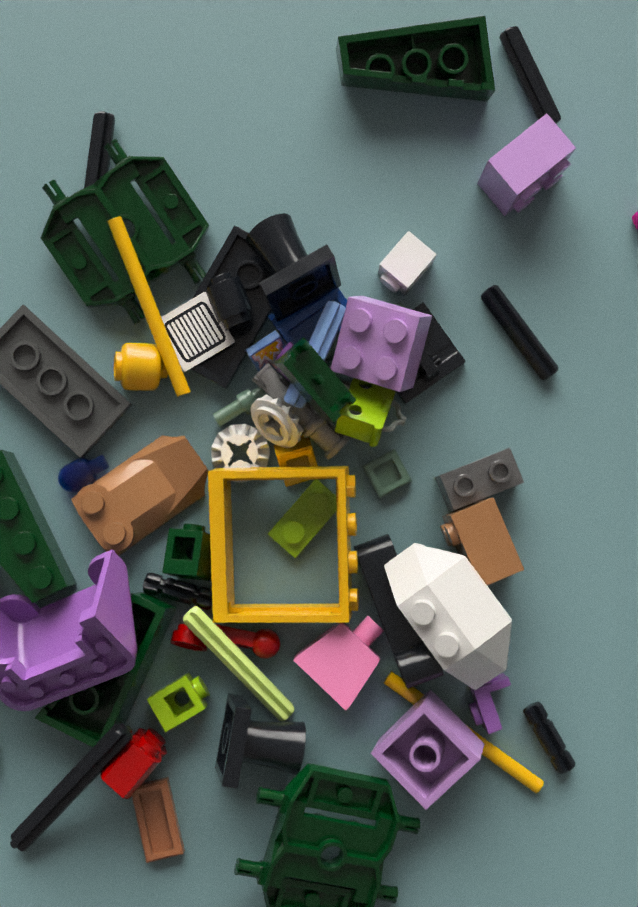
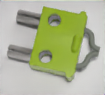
M353 378L352 382L341 380L356 398V401L351 405L347 404L339 411L342 416L336 420L335 432L367 442L371 447H376L382 432H391L398 425L404 426L407 417L401 414V406L396 401H393L396 393L395 390ZM391 406L396 408V416L399 420H395L389 427H385Z

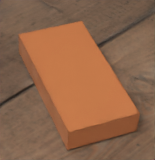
M169 777L144 782L132 795L146 863L184 854L185 849Z

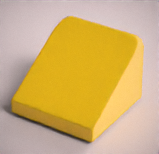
M300 436L301 440L291 448H284L275 444L274 450L279 467L318 466L310 439ZM312 479L284 480L286 487Z

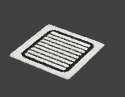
M206 292L201 293L161 317L184 372L235 343L230 332L225 331L223 323L218 324Z

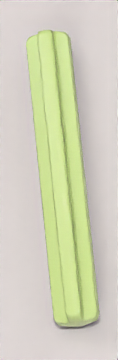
M194 606L184 615V624L279 721L283 722L293 714L295 710L293 704L198 606Z

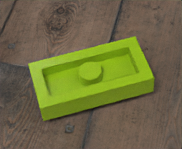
M315 479L270 530L268 535L296 558L337 511L336 495L318 479Z

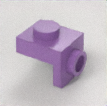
M504 673L499 674L476 690L469 687L474 703L468 704L473 721L476 726L482 724V727L488 734L503 729L490 693L511 685L509 677Z

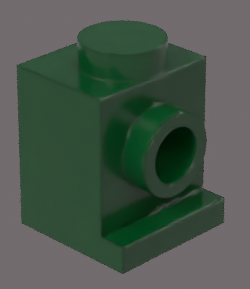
M186 523L183 525V529L169 528L162 573L180 579L211 581L210 534L205 532V526Z

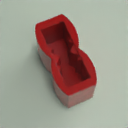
M139 728L132 736L131 742L101 772V779L123 799L131 798L167 754L166 747L164 746L166 743L165 739L152 728L148 730Z

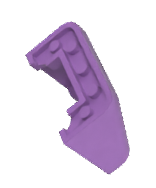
M113 549L91 560L88 567V576L95 584L91 587L42 608H39L28 597L21 594H11L0 598V700L11 709L17 711L34 710L123 675L133 669L137 657V642L128 571L124 561Z

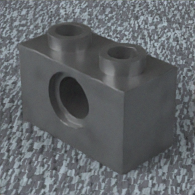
M510 447L435 477L448 511H454L524 483Z

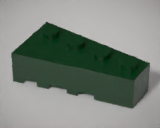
M485 16L338 36L336 54L341 86L486 102L495 92Z
M0 450V565L30 601L36 603L77 583L14 453Z
M145 592L131 593L137 642V657L133 669L123 675L47 704L40 710L35 719L91 747H94L115 723L122 722L125 725L177 607Z

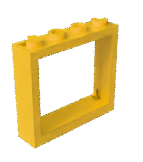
M349 466L215 468L208 471L213 623H349L353 615L352 611H358L359 591L358 588H352V574H357L358 553L357 551H351V536L357 535L356 513H350V498L356 497L355 475H349ZM336 479L339 603L235 604L231 481Z

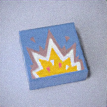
M275 330L245 349L258 372L267 363L276 370L277 366L274 362L277 360L275 358L286 345Z

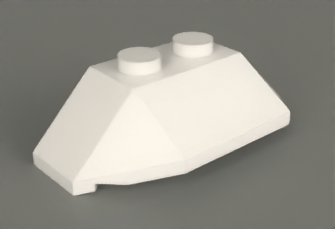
M414 543L384 565L397 607L444 671L476 690L507 669L512 619L466 556Z

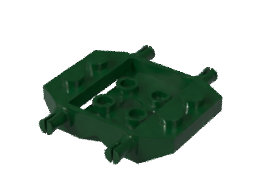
M114 139L111 143L118 155H116L109 143L104 146V149L115 163V167L106 172L94 184L74 193L70 197L65 196L56 180L49 182L56 192V196L47 183L42 187L54 206H52L53 208L40 238L87 307L123 306L133 323L137 324L140 320L134 313L133 308L142 320L145 319V315L135 299V290L107 221L121 216L123 221H129L134 225L135 232L130 239L148 285L179 265L184 266L193 279L194 284L201 281L193 270L194 268L203 280L206 273L196 259V252L209 229V224L164 157L127 156L118 140ZM134 180L175 240L173 244L170 243L132 186L131 182ZM78 218L91 236L119 279L117 281H114L74 222L75 219Z
M308 763L285 787V790L277 791L262 787L258 788L256 804L278 807V813L263 861L256 862L237 858L234 874L256 878L257 884L262 886L266 907H374L376 900L396 903L398 887L381 884L384 860L393 848L397 832L403 831L415 835L418 834L420 819L418 817L399 815L393 792L387 779ZM305 808H314L375 820L376 823L375 826L354 820L346 821L326 817L318 813H305ZM330 846L340 848L339 854L333 859L321 857L322 852Z

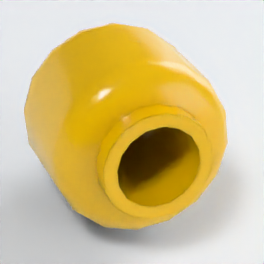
M125 343L120 351H115L114 381H120L121 386L125 390L154 391L158 388L161 378L167 379L168 377L156 344Z

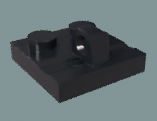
M424 302L412 309L432 315ZM433 315L414 387L402 392L396 391L404 404L413 400L466 362Z

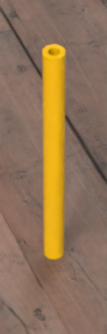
M121 216L112 218L107 221L176 396L179 397L191 392L123 219Z
M392 671L383 682L413 705L424 696L415 687L407 689L403 679ZM468 727L485 744L482 752L484 757L535 794L541 790L544 784L542 779Z

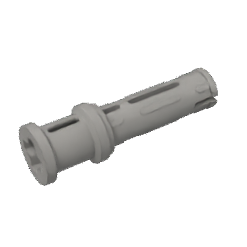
M269 363L251 379L273 399L280 398L283 405L286 407L291 406L290 411L300 418L298 424L304 430L302 436L304 438L310 437L325 452L324 457L327 460L334 457L350 440L351 437L335 432L336 426L331 422L325 421L318 414H315L314 409L308 402H306L302 409L286 403L284 396L290 384Z

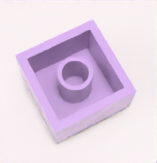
M546 113L487 161L477 184L504 216L513 209L519 213L535 199L534 195L542 187L548 190L563 177L562 173L571 165L568 159L576 147Z
M366 296L348 297L331 370L398 392L413 388L432 315Z
M430 689L379 738L371 754L427 810L480 761L485 744Z

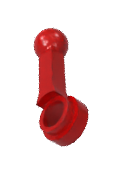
M179 624L177 630L173 631L171 644L193 651H207V646L185 624ZM216 624L237 647L251 649L259 658H272L280 649V638L271 629H261L255 633Z

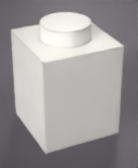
M408 231L379 264L378 273L381 275L379 279L392 292L396 293L399 290L406 295L433 264L437 254Z

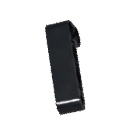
M389 534L353 546L354 551L358 553V562L407 689L444 676L441 665L397 607L384 568L387 562L397 556Z

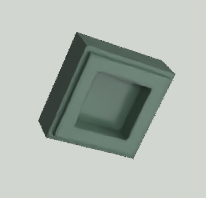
M395 449L362 466L379 499L412 482Z

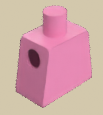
M369 615L354 630L345 623H336L301 649L294 656L293 661L346 711L380 661L379 655L370 645L384 630Z

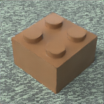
M494 497L479 500L442 516L445 524L441 525L440 529L447 545H452L456 548L458 554L466 556L486 585L524 570Z

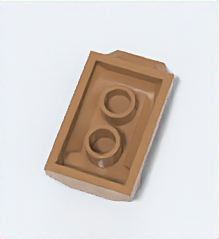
M162 435L94 483L83 487L71 500L79 516L106 552L113 549L120 556L204 497L205 482L209 470L185 436L169 437Z

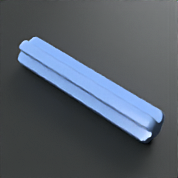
M334 301L326 303L309 341V344L324 361L342 324L346 309L343 305ZM290 383L284 396V401L296 408L302 409L307 401L294 385Z

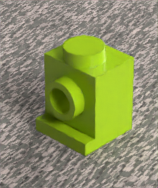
M190 672L152 693L146 700L164 731L167 732L204 710L208 705L205 698L210 696V693L200 676L193 679ZM177 692H186L189 695V702L186 704L179 703L176 699Z

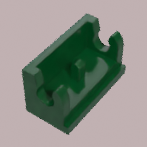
M304 337L274 362L325 421L334 423L342 416L339 411L347 404L351 405L356 401V398Z

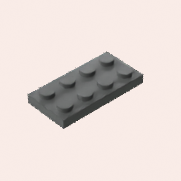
M24 304L0 328V384L79 458L83 459L133 404Z

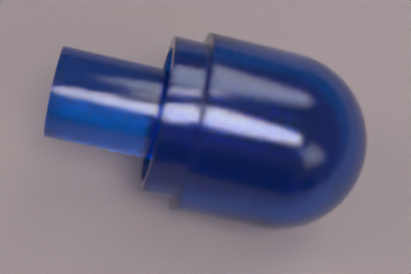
M100 455L91 461L86 457L78 458L60 469L58 483L67 492H78L83 487L96 481V474L109 468V464L104 455Z

